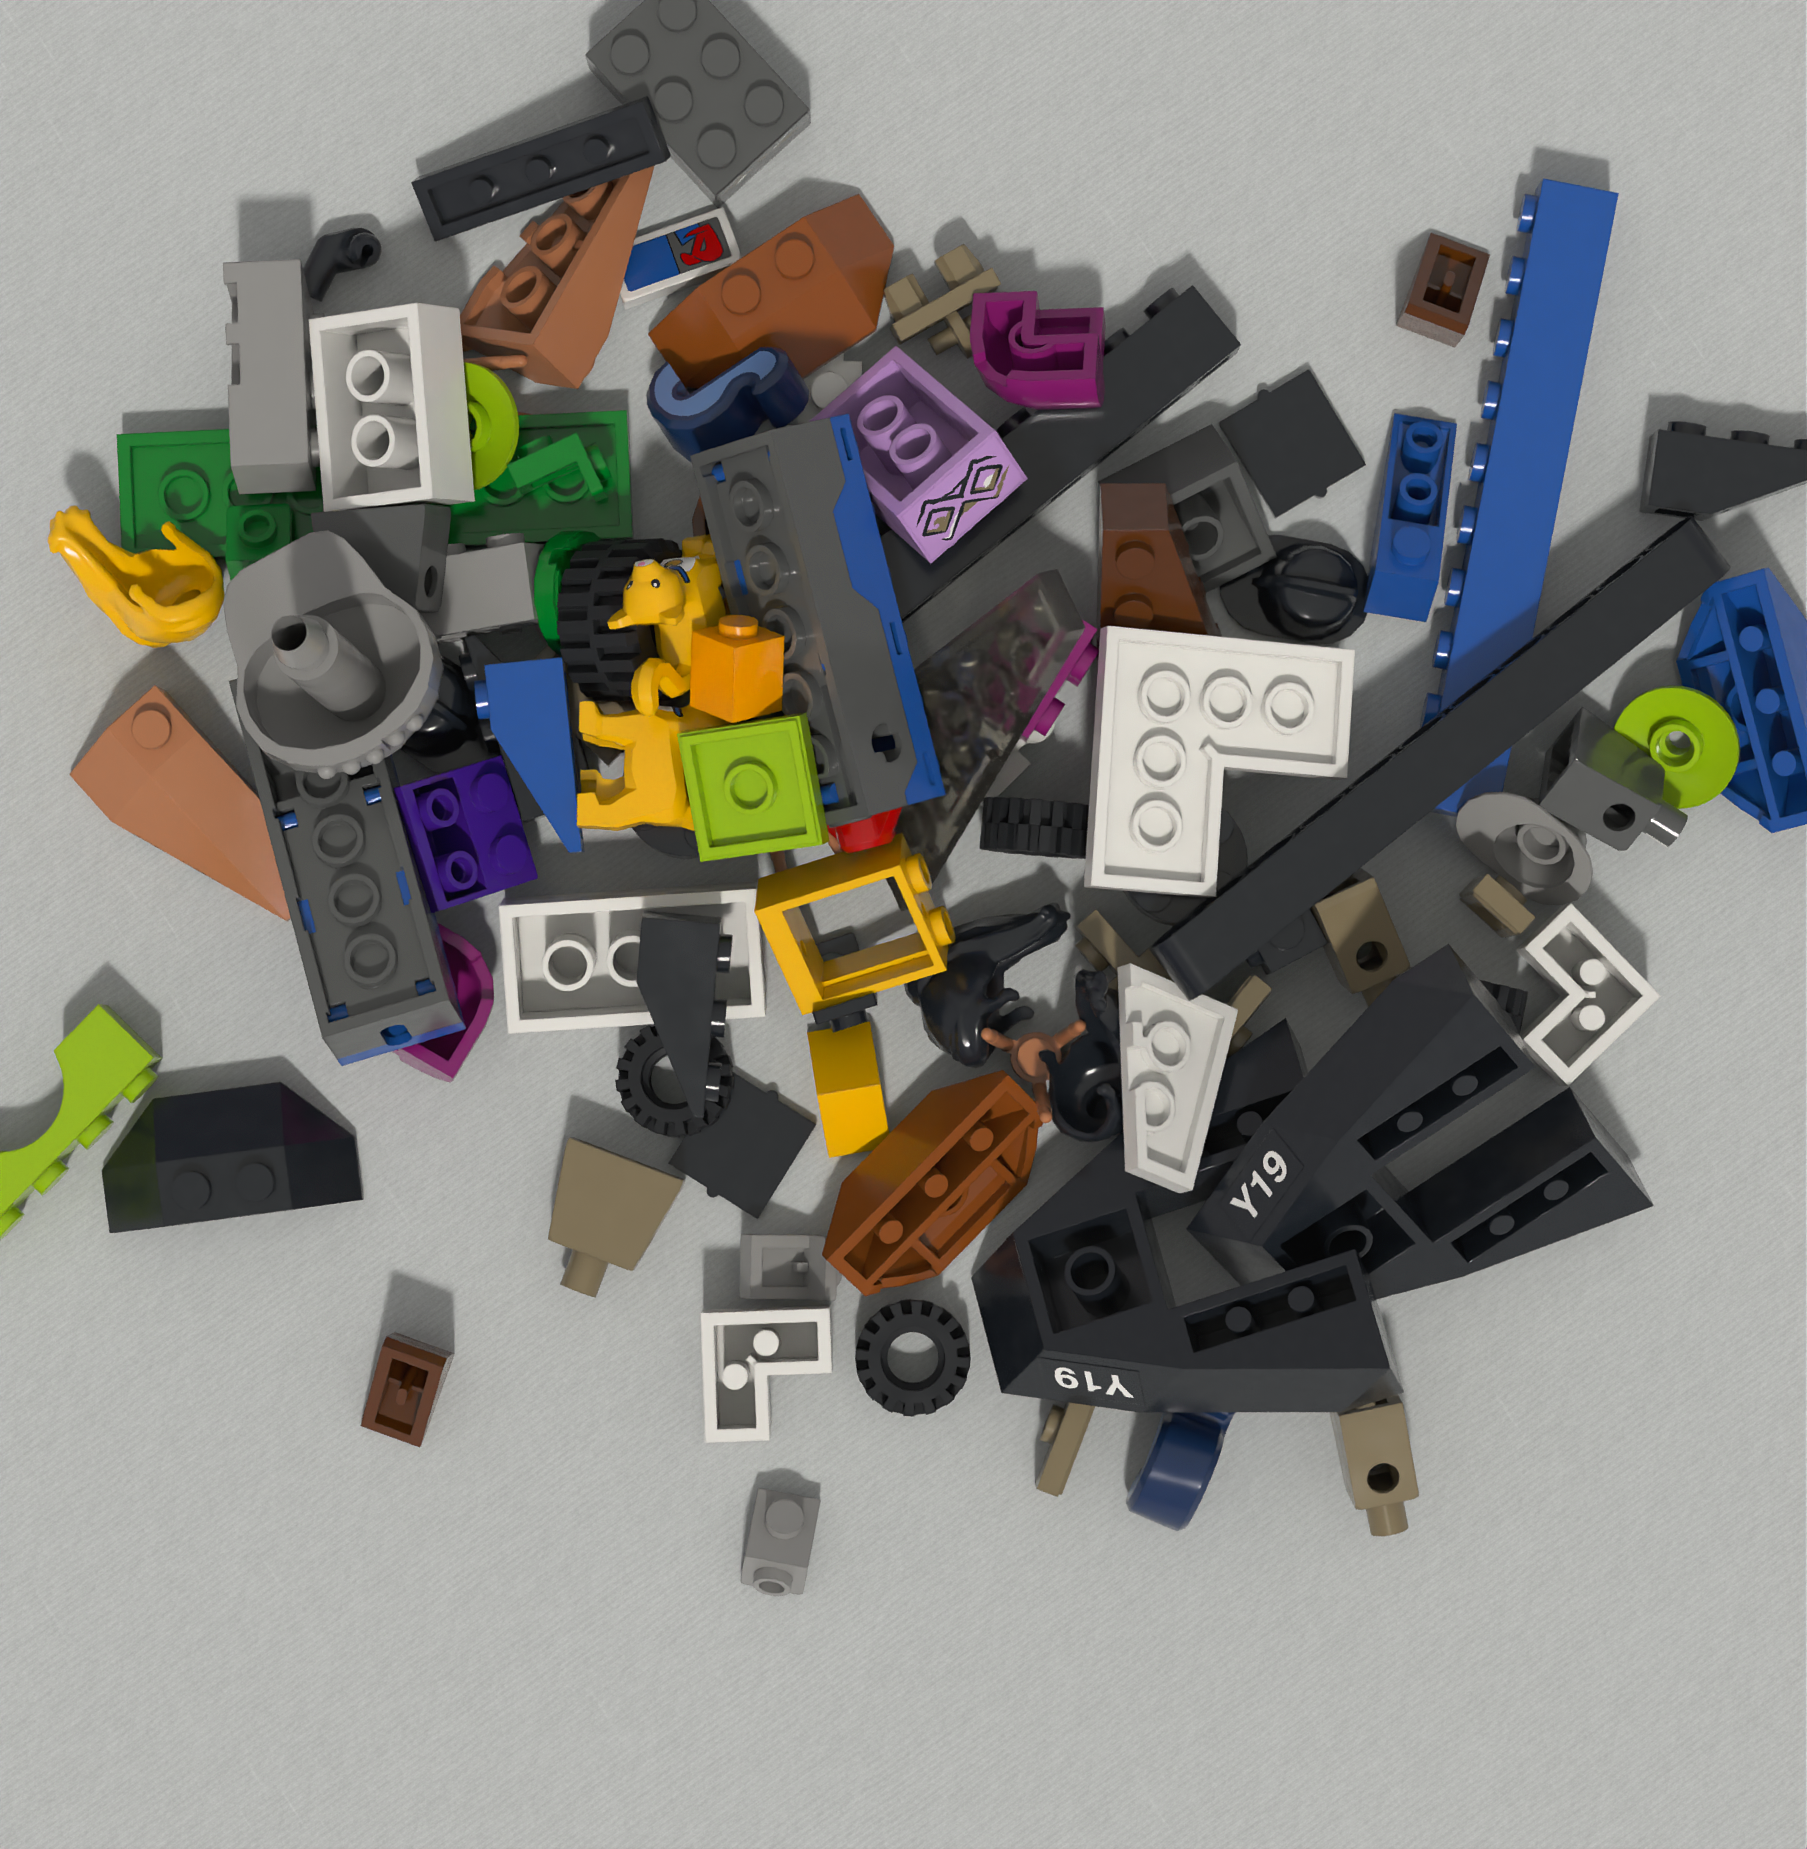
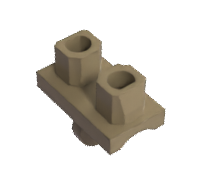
M962 244L934 261L935 266L950 290L948 293L929 303L913 273L883 290L889 313L895 322L891 325L890 331L898 345L903 344L944 320L947 328L927 339L934 353L939 355L957 344L967 359L973 356L970 345L972 314L962 319L958 312L973 304V293H992L998 289L1001 282L993 268L984 271L979 260L965 244Z

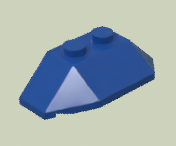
M1763 568L1715 582L1703 592L1700 599L1702 603L1691 622L1676 663L1682 686L1701 691L1716 700L1729 714L1736 727L1740 742L1739 762L1734 776L1720 794L1739 809L1757 819L1759 824L1770 833H1775L1807 824V620L1770 568Z

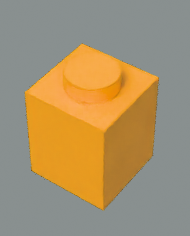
M745 615L724 616L719 619V625L692 631L690 706L731 723L782 711L785 636L758 626L756 618Z

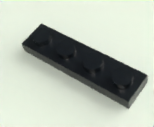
M646 96L417 177L411 184L436 242L666 162L671 157L649 97Z

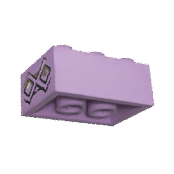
M897 346L891 349L810 420L815 421L849 414L875 514L930 564L1028 479L996 430Z

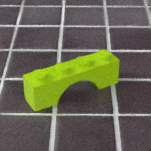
M98 1004L53 1050L62 1071L64 1089L59 1113L51 1127L39 1139L23 1148L13 1151H0V1240L24 1217L25 1214L18 1208L35 1189L42 1196L45 1195L68 1172L69 1167L62 1161L79 1144L87 1150L91 1148L111 1128L114 1122L107 1115L125 1097L131 1104L134 1103L159 1077L152 1069L162 1057L108 1005Z

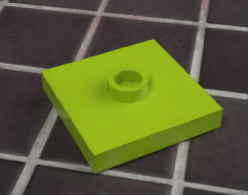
M807 712L685 730L677 734L700 862L818 846L830 841Z

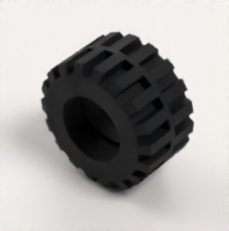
M664 538L603 540L584 544L582 551H576L571 557L570 569H565L561 580V593H558L557 634L560 637V651L563 662H566L568 665V674L573 683H578L580 692L586 697H593L594 701L600 702L633 701L631 682L635 670L648 658H659L654 625H634L615 630L609 629L607 622L611 616L623 608V588L633 572L635 562L654 559L661 564L665 559L681 558L682 550L679 549L678 543L672 540H664ZM658 689L659 700L675 699V697L670 698Z

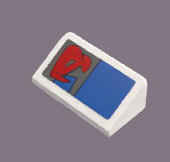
M724 207L635 238L620 291L625 310L706 282L742 258Z

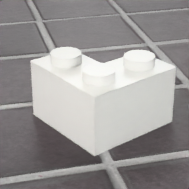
M1571 903L1560 906L1516 949L1560 995L1520 1034L1531 1058L1558 1086H1569L1661 997Z
M830 1305L710 1309L701 1311L705 1443L770 1440L769 1375L832 1373Z

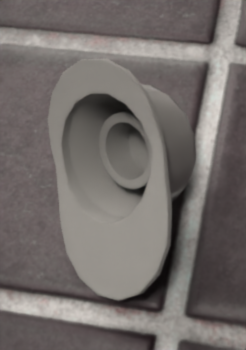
M1485 792L1469 798L1459 809L1455 824L1460 840L1472 854L1510 882L1525 898L1545 905H1564L1578 900L1589 889L1593 868L1590 855L1586 850L1587 838L1585 832L1550 814L1543 807L1539 806V798L1532 799L1507 792Z

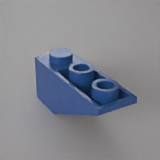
M1394 413L1371 549L1363 612L1427 622L1440 577L1457 423Z

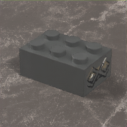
M644 0L585 54L591 72L622 105L646 96L649 97L671 158L717 208L725 203L811 123L810 109L709 0Z

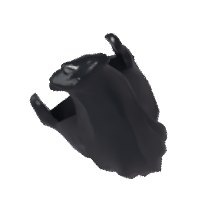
M1053 902L1026 914L984 917L954 927L955 942L948 944L947 971L904 984L907 996L921 1009L923 1027L929 1040L940 1050L952 1055L955 1061L960 1062L966 1067L978 1068L984 1066L996 1047L982 1039L981 1031L984 1028H990L1004 1035L1015 1024L1022 1020H1030L1034 1016V1011L1028 1006L1015 1008L1004 1016L999 1015V1010L1004 1004L1009 1001H1017L1020 998L1017 990L1004 988V972L1018 963L1024 956L1058 942L1068 928L1067 921L1071 918L1070 913L1061 911L1059 904Z
M1082 969L1074 975L1075 1005L1079 1019L1086 1023L1087 1033L1071 1044L1061 1062H1057L1055 1053L1048 1049L1042 1050L1038 1054L1040 1060L1045 1062L1049 1072L1048 1095L1052 1108V1120L1060 1133L1080 1142H1098L1123 1132L1118 991L1108 987V978L1103 971Z

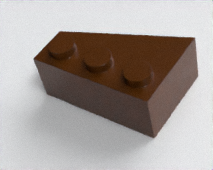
M1100 483L1096 628L1098 629L1096 632L1097 648H1099L1100 628L1106 626L1222 637L1218 623H1215L1207 603L1206 591L1202 580L1197 576L1191 560L1186 537L1165 483ZM1099 653L1097 654V667H1098V657H1099Z

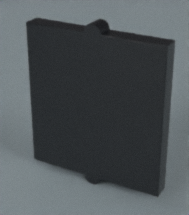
M1309 369L1271 392L1265 389L1259 391L1256 401L1218 423L1275 519L1313 496L1318 499L1324 498L1328 487L1366 465Z
M732 1072L735 1084L734 1089L730 1093L729 1099L731 1102L727 1110L724 1109L718 1116L719 1120L714 1125L702 1129L701 1133L692 1136L686 1135L668 1164L707 1187L706 1192L709 1197L714 1198L720 1195L758 1219L817 1124L780 1102L776 1091L770 1090L766 1093Z

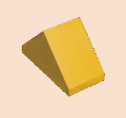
M870 1021L834 1033L831 1028L807 1032L817 1098L829 1158L874 1150L889 1135Z

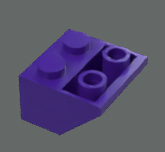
M502 755L393 788L431 913L538 879Z

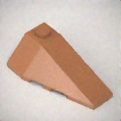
M654 166L563 197V203L541 225L532 221L519 236L527 244L503 271L494 265L478 283L460 314L462 344L486 357L525 355L528 360L526 366L509 369L535 383L578 389L584 378L592 370L595 359L608 338Z
M154 685L106 728L69 775L111 822L285 921H289L291 917L258 792L169 693Z

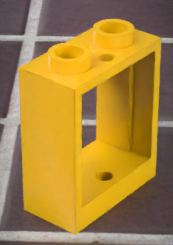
M903 833L895 835L892 842L853 853L843 851L758 879L754 912L802 1015L947 971L948 944L955 942L953 925L944 906L935 908L928 892L932 889V882L927 864L920 853L911 854ZM894 876L918 932L824 962L798 906Z

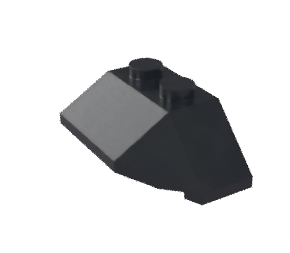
M282 1082L154 1098L101 1170L109 1233L175 1226L364 1200L356 1136L337 1124Z

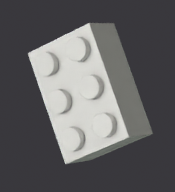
M411 303L308 319L324 512L419 504L443 506L474 502L459 308Z

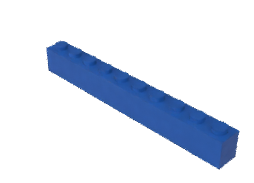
M1543 178L1535 190V195L1524 194L1517 222V231L1527 233L1523 256H1512L1505 284V294L1515 295L1510 320L1500 318L1496 330L1493 356L1502 357V365L1498 382L1488 380L1484 392L1480 417L1491 420L1486 444H1475L1471 458L1468 480L1479 483L1474 507L1464 505L1459 520L1456 543L1466 544L1462 569L1452 567L1449 574L1444 605L1454 607L1450 632L1439 630L1432 667L1442 669L1438 694L1428 692L1426 695L1420 728L1533 638L1619 193ZM1511 747L1431 812L1457 817L1459 809L1469 798L1485 792H1503Z

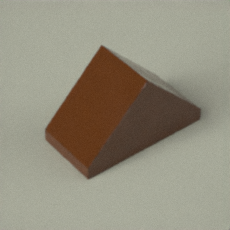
M1430 233L1396 326L1455 348L1464 337L1469 326L1490 254Z
M396 1332L386 1336L360 1426L421 1447L455 1353Z

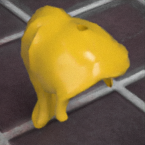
M76 505L69 506L64 513L57 511L55 517L50 520V533L47 538L50 552L53 554L59 552L82 584L87 596L111 619L124 636L140 645L152 648L165 647L170 643H181L196 639L206 632L217 619L225 596L222 570L210 552L179 531L172 522H165L162 525L161 531L176 546V549H148L135 554L109 542L93 523L89 510H80Z

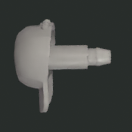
M328 530L311 532L242 569L228 583L223 607L227 633L238 667L236 708L245 729L268 757L296 771L318 773L323 779H330L337 772L353 775L361 767L378 764L385 757L396 752L415 731L422 727L439 698L438 693L444 669L436 637L422 615L387 589L366 560L344 538Z

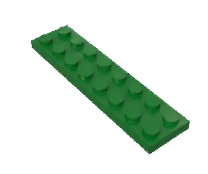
M627 410L518 415L519 436L516 450L546 435H550L553 443L577 432L584 447L596 442L612 478L601 482L607 495L606 498L595 502L580 469L521 495L507 467L495 481L483 488L474 490V502L441 506L448 507L451 511L448 544L462 543L465 544V548L487 547L486 538L510 533H524L525 542L534 544H546L550 538L561 531L578 530L594 532L601 539L599 541L634 539ZM475 417L470 424V432L473 437L476 434L477 428ZM229 429L117 434L121 546L129 552L136 554L148 549H176V546L161 531L162 525L170 521L179 531L210 552L215 560L226 559V511L230 506L288 504L292 513V542L314 532L311 513L324 512L320 467H316V491L239 494L231 469ZM515 452L510 463L518 460Z

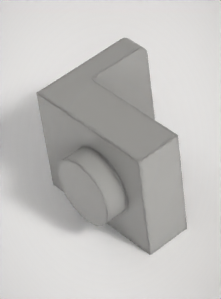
M741 1234L739 1298L835 1301L837 1286L842 1279V1274L822 1256L827 1236L810 1234Z
M758 1488L740 1581L742 1584L753 1586L760 1593L770 1596H785L789 1593L803 1594L821 1502L820 1499Z

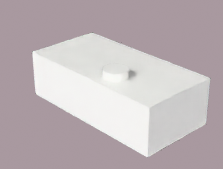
M758 881L503 898L498 907L508 1034L654 1024L636 982L641 922L644 911L722 917L720 934L733 935L730 973L717 972L715 998L727 999L726 1019L765 1017L767 1007L761 925L754 912Z

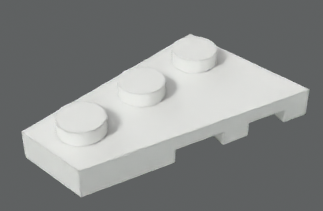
M1129 963L1117 967L1125 1171L1180 1194L1192 1191L1238 1009L1203 994L1189 1001L1175 982Z

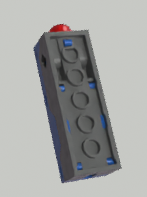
M849 414L768 430L691 455L690 458L730 614L754 617L758 620V626L785 636L782 711L759 716L757 719L807 712L828 832L838 840L839 848L846 853H853L891 843L896 835L895 827L902 807L944 796L946 793L924 710L923 698L919 691L908 648L907 635L903 628L892 585L891 572L882 546L875 518V509L869 495L859 455V447L854 436Z
M237 679L230 680L229 684L236 707ZM236 708L321 1036L340 1065H348L465 1030L466 1026L435 912L431 913L393 789L400 786L392 754L385 757L378 764L361 767L356 774L350 775L345 772H337L334 777L323 779L318 773L296 771L268 757L245 729Z

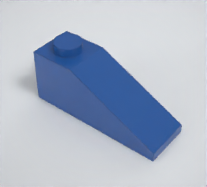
M562 657L484 665L486 680L474 681L478 719L490 718L491 731L568 852H585L582 828L577 826V794L579 792L565 662H563Z

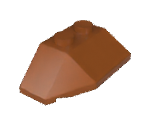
M857 194L802 217L698 286L648 333V336L664 360L670 364L686 389H699L760 347H777L786 351L801 377L805 379L877 330L884 298L883 290L887 284L894 245L860 194Z
M1004 1070L932 1090L841 1183L822 1256L864 1296L879 1293L882 1288L904 1286L938 1276L1028 1184L1037 1148L1038 1128L1043 1125L1039 1118L1035 1101Z

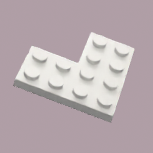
M1116 626L1100 628L1084 887L1205 898L1215 897L1224 770L1332 780L1347 778L1355 650Z

